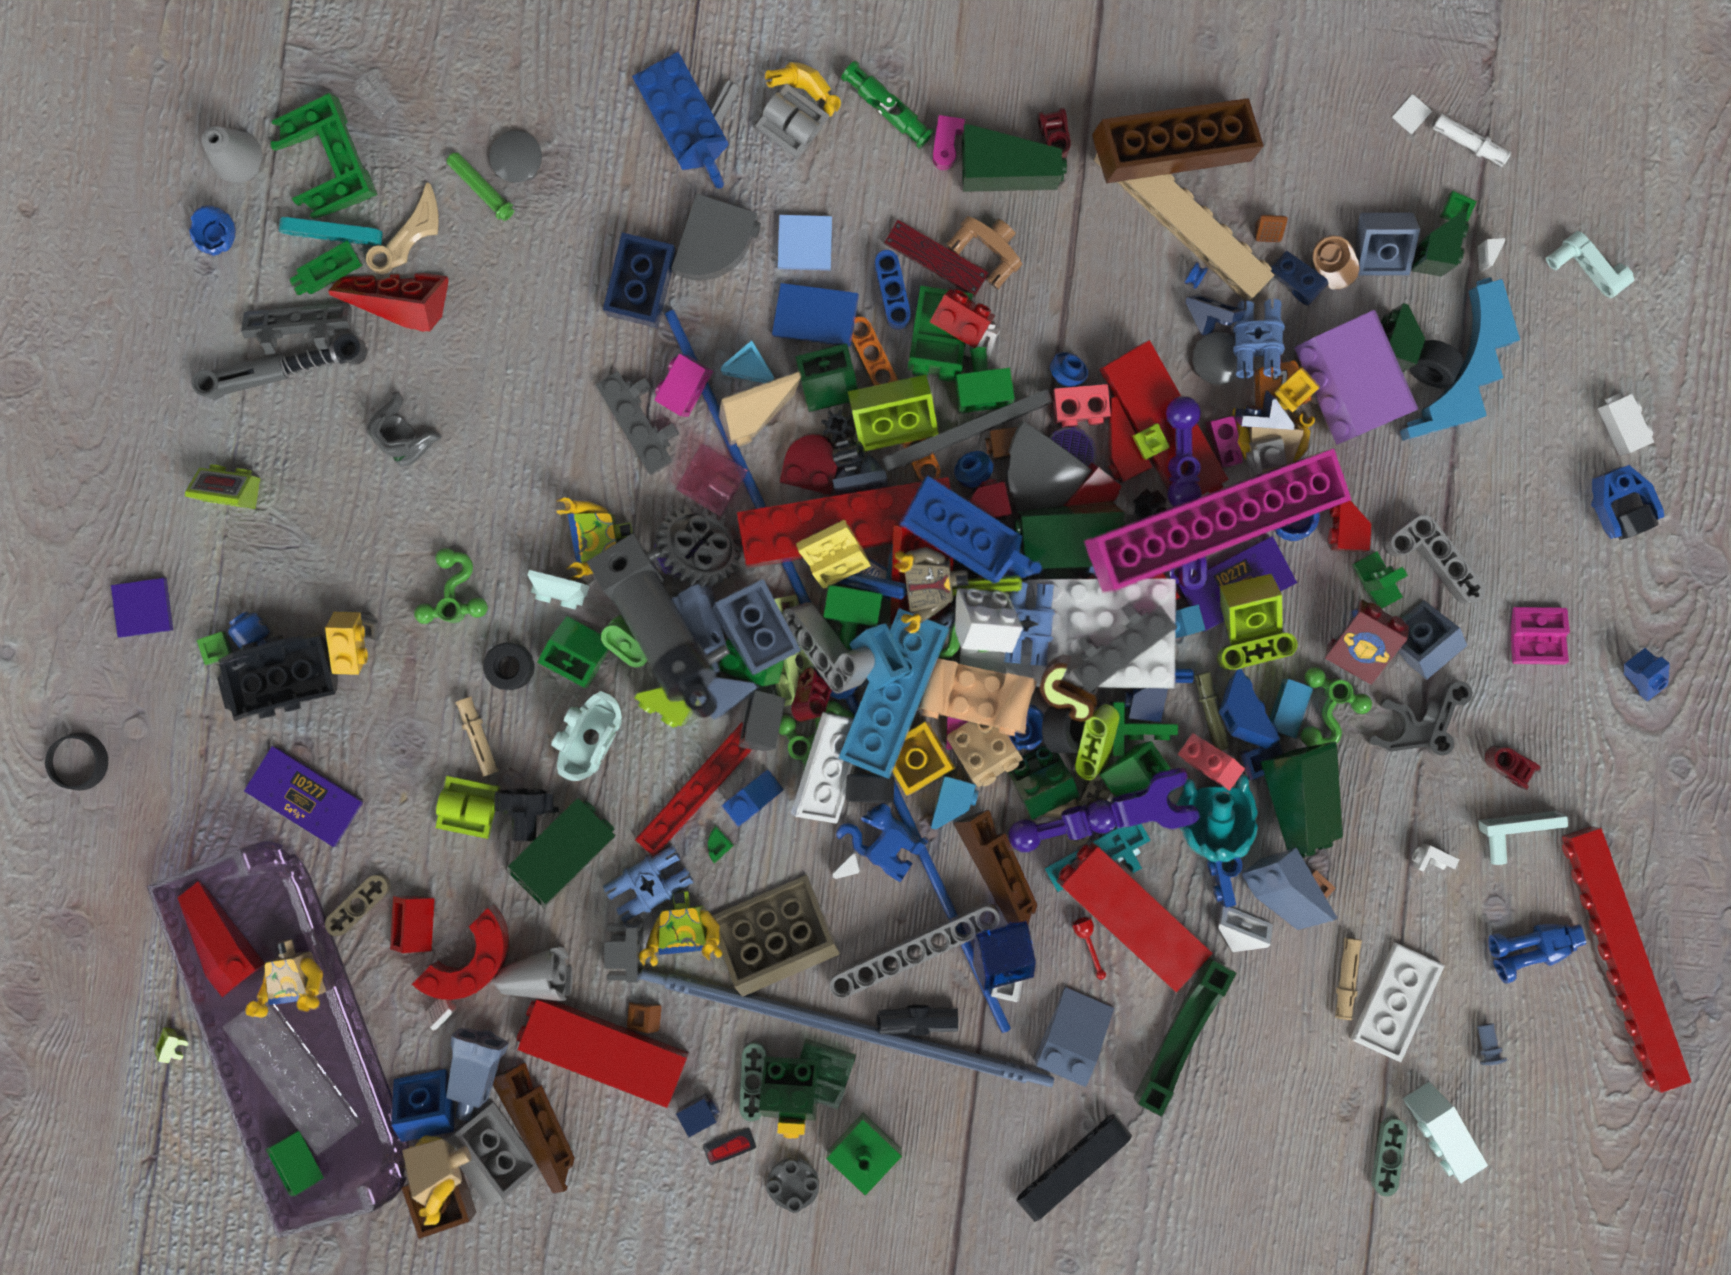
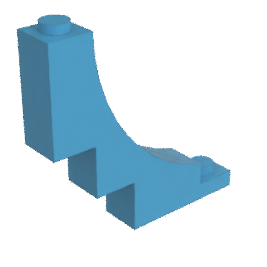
M1492 277L1480 280L1476 282L1477 286L1468 291L1472 307V334L1463 365L1453 384L1435 401L1421 410L1423 418L1407 422L1408 427L1400 431L1402 441L1479 420L1487 416L1479 387L1504 378L1495 349L1520 341L1503 279L1493 281Z

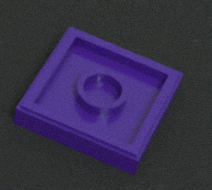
M167 578L111 585L118 638L174 631Z

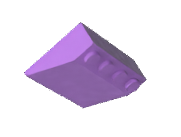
M1375 310L1294 347L1302 367L1320 385L1315 394L1336 445L1418 410Z

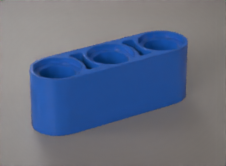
M883 250L876 256L875 271L886 321L892 329L902 330L909 324L910 308L901 267L896 253L891 250ZM889 259L894 263V267L890 270H884L879 264L882 260ZM889 285H896L900 292L895 296H890L886 293L885 289ZM896 310H900L905 313L906 317L903 321L896 322L891 318V314Z

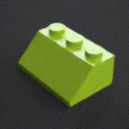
M927 375L848 392L858 441L862 443L865 451L929 438L939 434Z

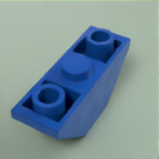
M1242 669L1237 670L1228 681L1219 714L1231 736L1264 749H1269L1280 739L1277 727L1273 722H1270L1265 713V706L1253 691L1250 678L1244 674Z

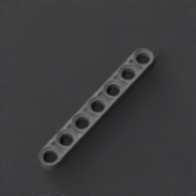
M1049 389L1043 390L895 452L882 460L888 472L896 470L1053 403L1054 400Z

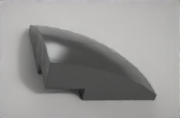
M1021 421L1008 449L1011 458L1009 470H1006L1007 490L1012 493L1016 504L1014 506L1016 512L1061 507L1082 485L1092 470L1038 430Z

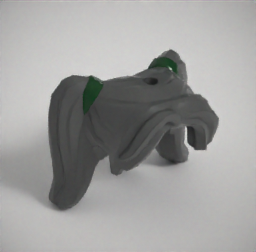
M393 392L391 401L382 407L370 420L367 426V434L371 436L374 443L384 453L392 456L399 466L404 467L416 462L442 436L433 430L416 435L414 430L402 418L396 415L403 404V398L399 392Z

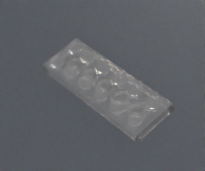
M266 1002L265 1005L268 1007V1013L262 1018L248 1016L244 1010L222 1028L318 1156L357 1127L362 1121L276 1005H269V1002Z

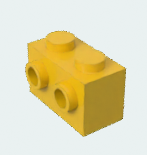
M333 612L325 627L332 674L359 675L363 665L367 664L368 651L365 648L364 642L365 628L362 625L361 613Z

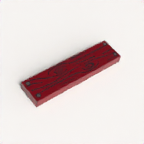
M897 220L884 242V245L961 290L972 293L973 297L977 295L989 274Z

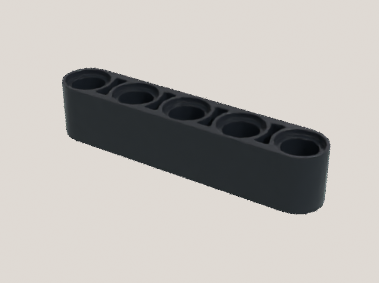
M1115 1114L1108 1116L1026 1187L1017 1197V1203L1034 1222L1040 1220L1123 1148L1132 1138V1134Z

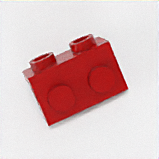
M949 289L943 296L930 322L971 347L977 348L989 325L994 320L995 315L991 313V309L986 305L970 301L964 292L957 289Z

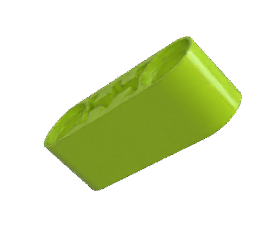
M1279 633L1225 646L1219 650L1217 662L1223 669L1236 670L1291 656L1297 650L1298 643L1292 634ZM1280 638H1285L1288 642V648L1285 652H1281L1277 648V642ZM1268 646L1269 651L1259 653L1258 656L1245 655L1246 651ZM1230 650L1234 651L1237 655V661L1233 665H1229L1225 660V655Z
M1101 705L1094 712L1093 716L1086 720L1075 764L1077 774L1085 780H1093L1109 762L1119 723V714L1110 705Z

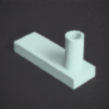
M1557 810L1478 820L1479 830L1489 837L1490 861L1494 865L1507 863L1506 834L1568 827L1567 816Z

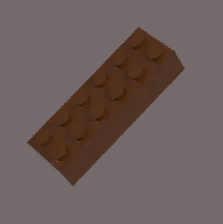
M1249 98L1106 118L1100 121L1092 134L1106 184L1251 162L1264 147Z

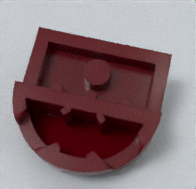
M806 433L793 441L786 452L779 483L831 495L833 479H835L838 467L833 459V449L835 447L831 440L818 433Z

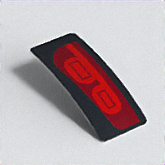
M749 1128L703 1146L709 1165L726 1161L756 1148Z

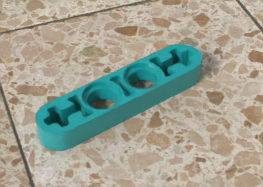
M290 217L280 218L278 230L280 233L291 236L337 242L348 240L353 244L381 246L383 236L381 230Z

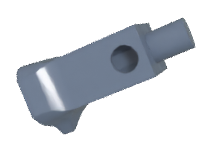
M700 584L694 585L672 598L693 637L703 648L706 655L718 647L726 645L721 625L712 609L715 604L712 586L705 585L701 587ZM717 662L712 664V667L717 674L720 670Z
M459 1028L451 1035L452 1063L446 1098L458 1102L455 1117L459 1120H471L474 1107L479 1108L489 1099L500 1058L506 1053L509 1044L505 1039L496 1036L492 1031Z

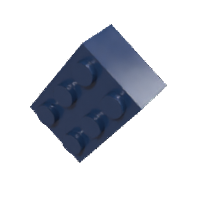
M622 232L603 306L606 316L653 328L659 327L672 275L671 268L677 253L674 245Z

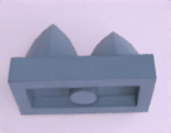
M867 455L863 461L861 474L856 475L853 470L846 472L844 466L840 467L835 479H833L836 496L888 487L885 469H882L880 464L870 455Z

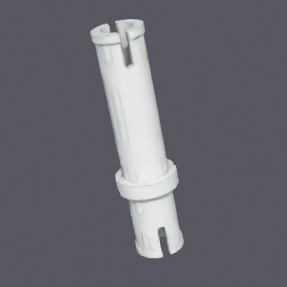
M1444 114L1440 115L1432 128L1471 149L1479 158L1483 156L1500 167L1504 166L1512 153L1492 142V138L1488 136L1483 137L1458 122L1451 120Z

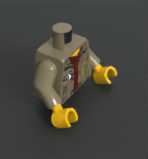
M929 547L912 550L907 554L902 551H898L895 554V558L902 562L895 564L894 567L906 573L910 612H914L913 616L904 614L901 617V621L904 623L911 621L910 625L905 627L904 630L909 633H915L918 631L920 623L953 601V587L968 586L967 569L951 571L949 557L943 556L942 553Z

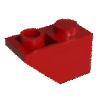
M1351 500L1331 507L1330 517H1333V528H1330L1328 533V542L1332 544L1331 550L1370 551L1371 523Z

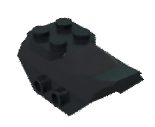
M319 632L285 639L283 635L266 639V644L258 646L257 642L248 643L241 646V651L233 652L218 659L221 674L217 679L224 707L232 712L234 721L259 715V719L276 715L275 710L284 708L285 712L301 709V703L334 695L337 691L338 675L332 674L328 644Z

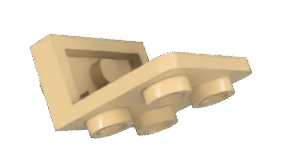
M967 722L947 736V740L978 788L982 785H990L996 780V776L1004 771L1010 772L1018 767L1019 762L1023 758L1008 735L999 733V728Z

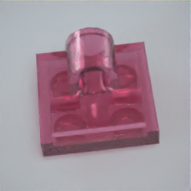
M701 443L678 483L676 490L721 517L749 470L708 445Z

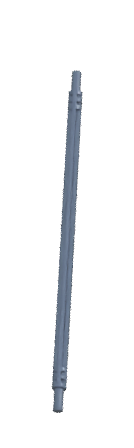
M642 969V977L640 979L664 985L665 989L1021 1083L1028 1081L1051 1088L1054 1083V1077L1029 1071V1068L899 1033L879 1034L878 1028L751 994L742 997L736 990L672 973L665 975Z

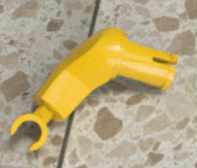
M789 62L785 68L767 70L765 72V80L772 79V81L766 82L769 88L789 84L794 88L804 89L816 102L822 98L825 101L822 110L829 117L833 115L834 111H838L841 106V100L838 96L828 94L831 88L821 74L806 64Z

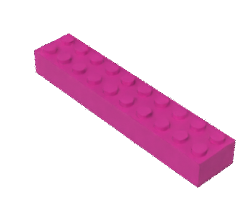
M1330 449L1087 539L1084 542L1102 593L1111 592L1352 499L1335 449Z

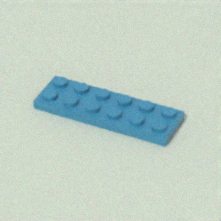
M900 608L891 626L890 633L911 671L898 680L875 691L870 683H868L839 755V759L890 779L950 630L946 626L927 619L920 623L918 631L909 633L904 628L909 626L911 621L904 623L901 621V617L904 614L913 616V613Z

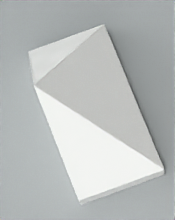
M1222 906L1218 928L1232 952L1268 948L1271 943L1273 924L1234 908Z

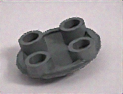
M518 130L509 131L499 136L492 144L489 155L491 166L496 175L512 183L534 179L537 176V171L542 161L541 148L536 139L528 133Z
M1215 332L1204 336L1198 341L1193 350L1192 362L1194 373L1211 384L1222 385L1233 381L1237 377V357L1233 353L1235 337L1227 333Z
M788 1158L781 1160L772 1167L768 1175L766 1190L778 1206L792 1213H797L814 1202L819 1193L820 1181L816 1170L810 1163L798 1158Z

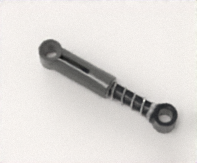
M343 334L334 343L329 344V349L306 350L305 353L301 354L295 352V355L289 357L279 353L211 371L200 370L192 378V388L203 397L217 400L225 394L288 379L290 373L297 374L299 370L308 371L311 367L320 368L323 364L332 365V363L359 364L367 356V347L357 337L351 334ZM355 343V352L347 355V346ZM209 379H213V387L206 391V382Z

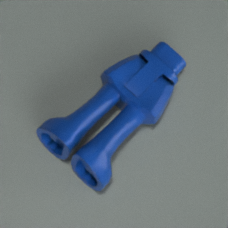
M1567 924L1535 925L1533 927L1534 932L1505 938L1500 933L1489 935L1488 945L1492 956L1499 958L1493 960L1498 976L1503 983H1512L1517 979V970L1542 962L1552 966L1570 956L1572 952L1577 951V947L1586 945L1581 925L1578 924L1571 927ZM1536 945L1537 950L1504 957L1509 952Z

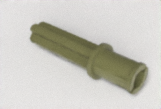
M1211 672L1196 674L1194 679L1200 697L1198 702H1202L1213 746L1219 750H1225L1229 747L1222 717L1219 714V706L1216 699L1219 695L1215 692Z

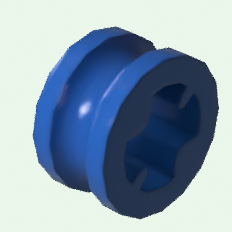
M1198 262L1195 263L1184 282L1186 284L1192 283L1194 289L1198 287L1208 270L1207 267L1201 268Z

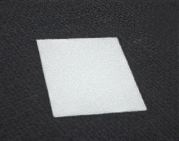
M1412 94L1392 118L1412 135L1432 110Z

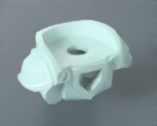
M600 691L590 697L581 708L571 707L564 718V722L568 723L566 729L563 732L558 731L551 746L559 750L557 761L558 774L567 780L580 781L597 772L601 760L604 759L616 736L615 732L618 731L622 723L621 709L618 701L613 696ZM589 729H594L599 734V740L594 745L587 744L584 740V733Z

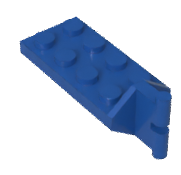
M676 52L633 75L634 82L681 169L687 170L704 167L715 188H722L724 181L715 160L729 144L680 53Z
M929 476L925 477L900 522V525L994 584L998 583L1005 573L1010 576L1017 575L1024 578L1039 573L1042 569L1040 563L1033 562L1019 553L1022 540L1021 535Z

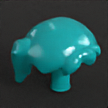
M1243 774L1240 775L1235 787H1232L1230 791L1223 786L1197 789L1194 780H1186L1176 805H1193L1197 808L1200 815L1195 823L1179 828L1188 846L1194 852L1212 862H1228L1235 857L1245 856L1256 838L1258 829L1255 821L1258 810L1253 793L1249 788L1248 777Z

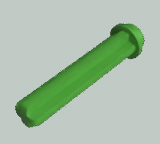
M453 152L446 160L447 164L496 213L495 217L497 219L508 220L515 212L512 208L513 204L506 202L459 153Z

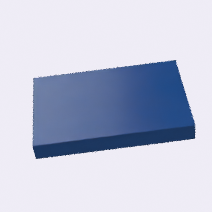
M781 283L772 335L779 338L831 345L847 343L848 347H850L859 294Z

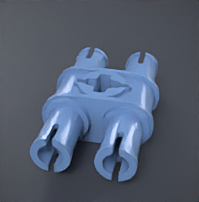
M1271 299L1264 302L1265 314L1262 321H1254V303L1252 301H1246V310L1244 308V301L1237 304L1238 308L1245 310L1243 319L1238 321L1233 328L1235 333L1233 353L1237 357V377L1244 379L1245 368L1247 378L1254 375L1253 357L1264 356L1263 374L1265 376L1271 377L1272 367L1274 377L1281 374L1280 362L1281 354L1285 349L1283 344L1285 325L1281 321L1282 303L1280 300L1274 299L1273 309Z
M1022 582V589L1020 591H1010L1011 602L1020 622L1028 621L1030 617V620L1038 623V626L1029 627L1028 631V627L1022 625L1023 628L1013 652H1005L1004 662L1021 664L1022 640H1025V637H1029L1030 640H1033L1030 665L1047 666L1049 642H1052L1053 639L1051 634L1053 615H1055L1054 609H1052L1054 585L1037 584L1036 608L1028 610V607H1025L1028 583Z
M673 845L653 857L651 855L645 856L643 861L629 869L625 868L622 872L623 875L603 885L605 893L616 888L607 894L610 900H613L630 888L635 890L636 898L616 908L619 916L629 910L628 913L621 917L624 923L644 911L646 913L651 912L659 904L668 899L672 900L673 893L694 883L692 876L681 881V879L689 874L686 868L667 880L660 875L661 870L681 860L678 853L669 858L667 857L676 851ZM644 878H646L648 881L653 880L655 882L652 886L653 890H651L649 887L644 888L642 886L645 882Z

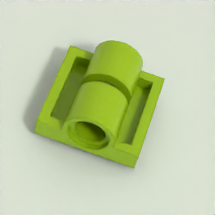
M450 775L446 776L444 789L440 792L437 802L436 815H438L435 828L489 839L495 815V791L500 790V786Z

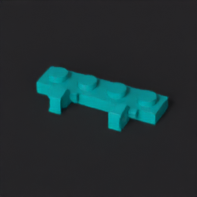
M1138 824L1119 829L1117 827L1092 842L1113 861L1121 862L1124 860L1133 874L1142 869L1136 858L1141 853L1138 847L1151 840L1143 825ZM1080 849L1044 868L1057 892L1064 889L1056 882L1059 878V872L1067 864L1071 865L1078 858L1076 855Z

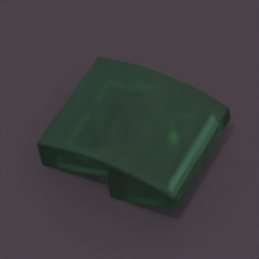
M806 1038L799 1059L818 1060V1103L839 1110L856 1054Z

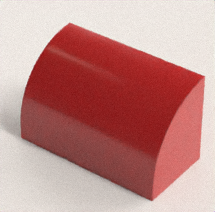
M393 896L390 950L400 953L432 951L435 898Z

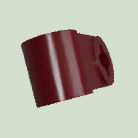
M1062 107L1059 108V111L1046 114L1038 112L1037 121L1043 144L1049 146L1054 143L1062 144L1064 146L1062 158H1067L1071 140L1065 108Z
M812 667L805 669L800 675L795 697L791 704L792 715L800 722L821 717L822 713L826 712L829 696L832 692V689L823 677L819 676Z
M1493 746L1485 753V762L1488 767L1524 790H1528V783L1532 776L1541 769L1534 761L1507 747ZM1503 752L1505 760L1499 765L1497 758Z

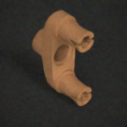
M967 216L961 222V228L946 245L952 249L957 244L953 252L959 255L973 237H977L1000 257L1001 262L986 278L992 284L999 276L993 284L999 290L1013 272L1016 273L1023 265L1018 255L1008 244L1016 233L999 218L989 228L982 222Z

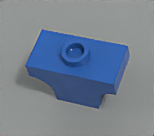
M1644 648L1624 664V676L1635 685L1639 695L1648 702L1668 686L1670 663L1662 656L1660 658L1656 657L1648 649Z

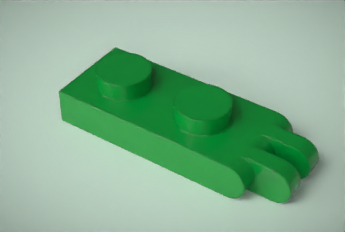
M347 240L299 267L296 270L297 275L289 281L292 286H296L294 290L297 295H302L305 292L314 294L360 268L363 264L352 244Z

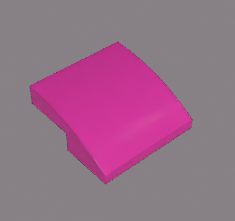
M1514 607L1512 609V664L1565 665L1569 662L1566 636L1570 633L1567 608Z

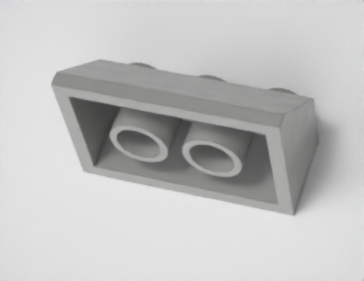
M494 1103L484 1108L472 1117L471 1120H468L444 1139L453 1145L455 1150L463 1146L469 1149L471 1161L459 1167L488 1207L503 1200L538 1169L530 1152Z

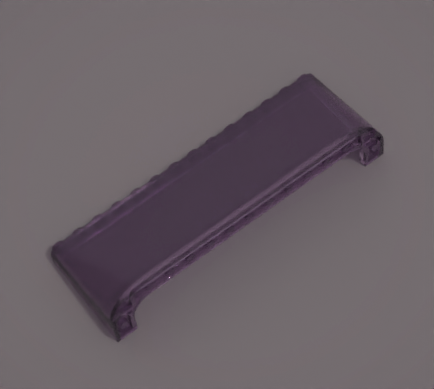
M264 841L235 850L147 886L278 1239L374 1212L399 1194L407 1179L404 1177L405 1161L403 1150L409 1148L408 1141L401 1142L391 1126L393 1096L335 940L325 928L326 916L310 874L303 862L295 854L290 855L282 849L283 845ZM201 881L265 963L279 957L276 943L287 939H292L295 953L311 952L315 962L323 971L322 980L326 988V992L316 996L320 1001L319 1006L315 1009L310 1008L306 1012L297 1008V1001L269 1005V1002H266L265 1005L268 1007V1013L265 1017L260 1018L246 1015L245 1009L248 1003L258 1001L256 996L263 982L265 966H262L232 991L221 997L205 976L177 897L195 883ZM300 1131L324 1179L295 1196H289L265 1148Z

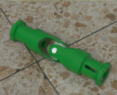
M853 61L845 69L841 80L850 83L858 91L857 94L872 107L876 108L901 134L906 133L917 143L916 147L918 149L922 148L930 140L935 130L932 128L928 129L920 122L916 113L895 95L889 93L886 87L873 75L869 76L859 67V62ZM895 105L899 108L901 114H891Z

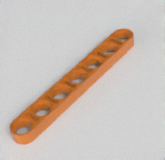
M855 317L854 325L856 323H863L867 326L868 330L861 337L853 333L851 341L873 386L880 385L875 379V375L879 370H886L890 374L888 383L898 381L869 320L864 317ZM873 346L878 349L879 356L875 360L865 358L864 350L867 347ZM924 438V439H919V440H915V441H920V442H922V441L926 440V438ZM914 441L901 443L903 449L910 447V444ZM934 454L911 463L920 482L924 480V477L921 475V469L925 465H932L936 469V475L932 479H938L940 476V466Z

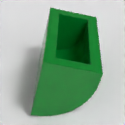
M300 1131L265 1148L289 1196H295L324 1179Z

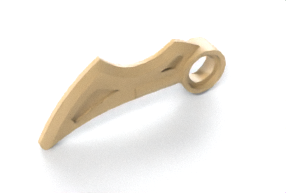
M426 183L411 217L385 247L374 246L367 252L366 262L373 272L382 275L387 274L393 268L407 263L409 251L418 240L426 236L438 235V207L430 183ZM379 253L386 254L388 258L387 263L382 267L375 266L373 262L374 257Z

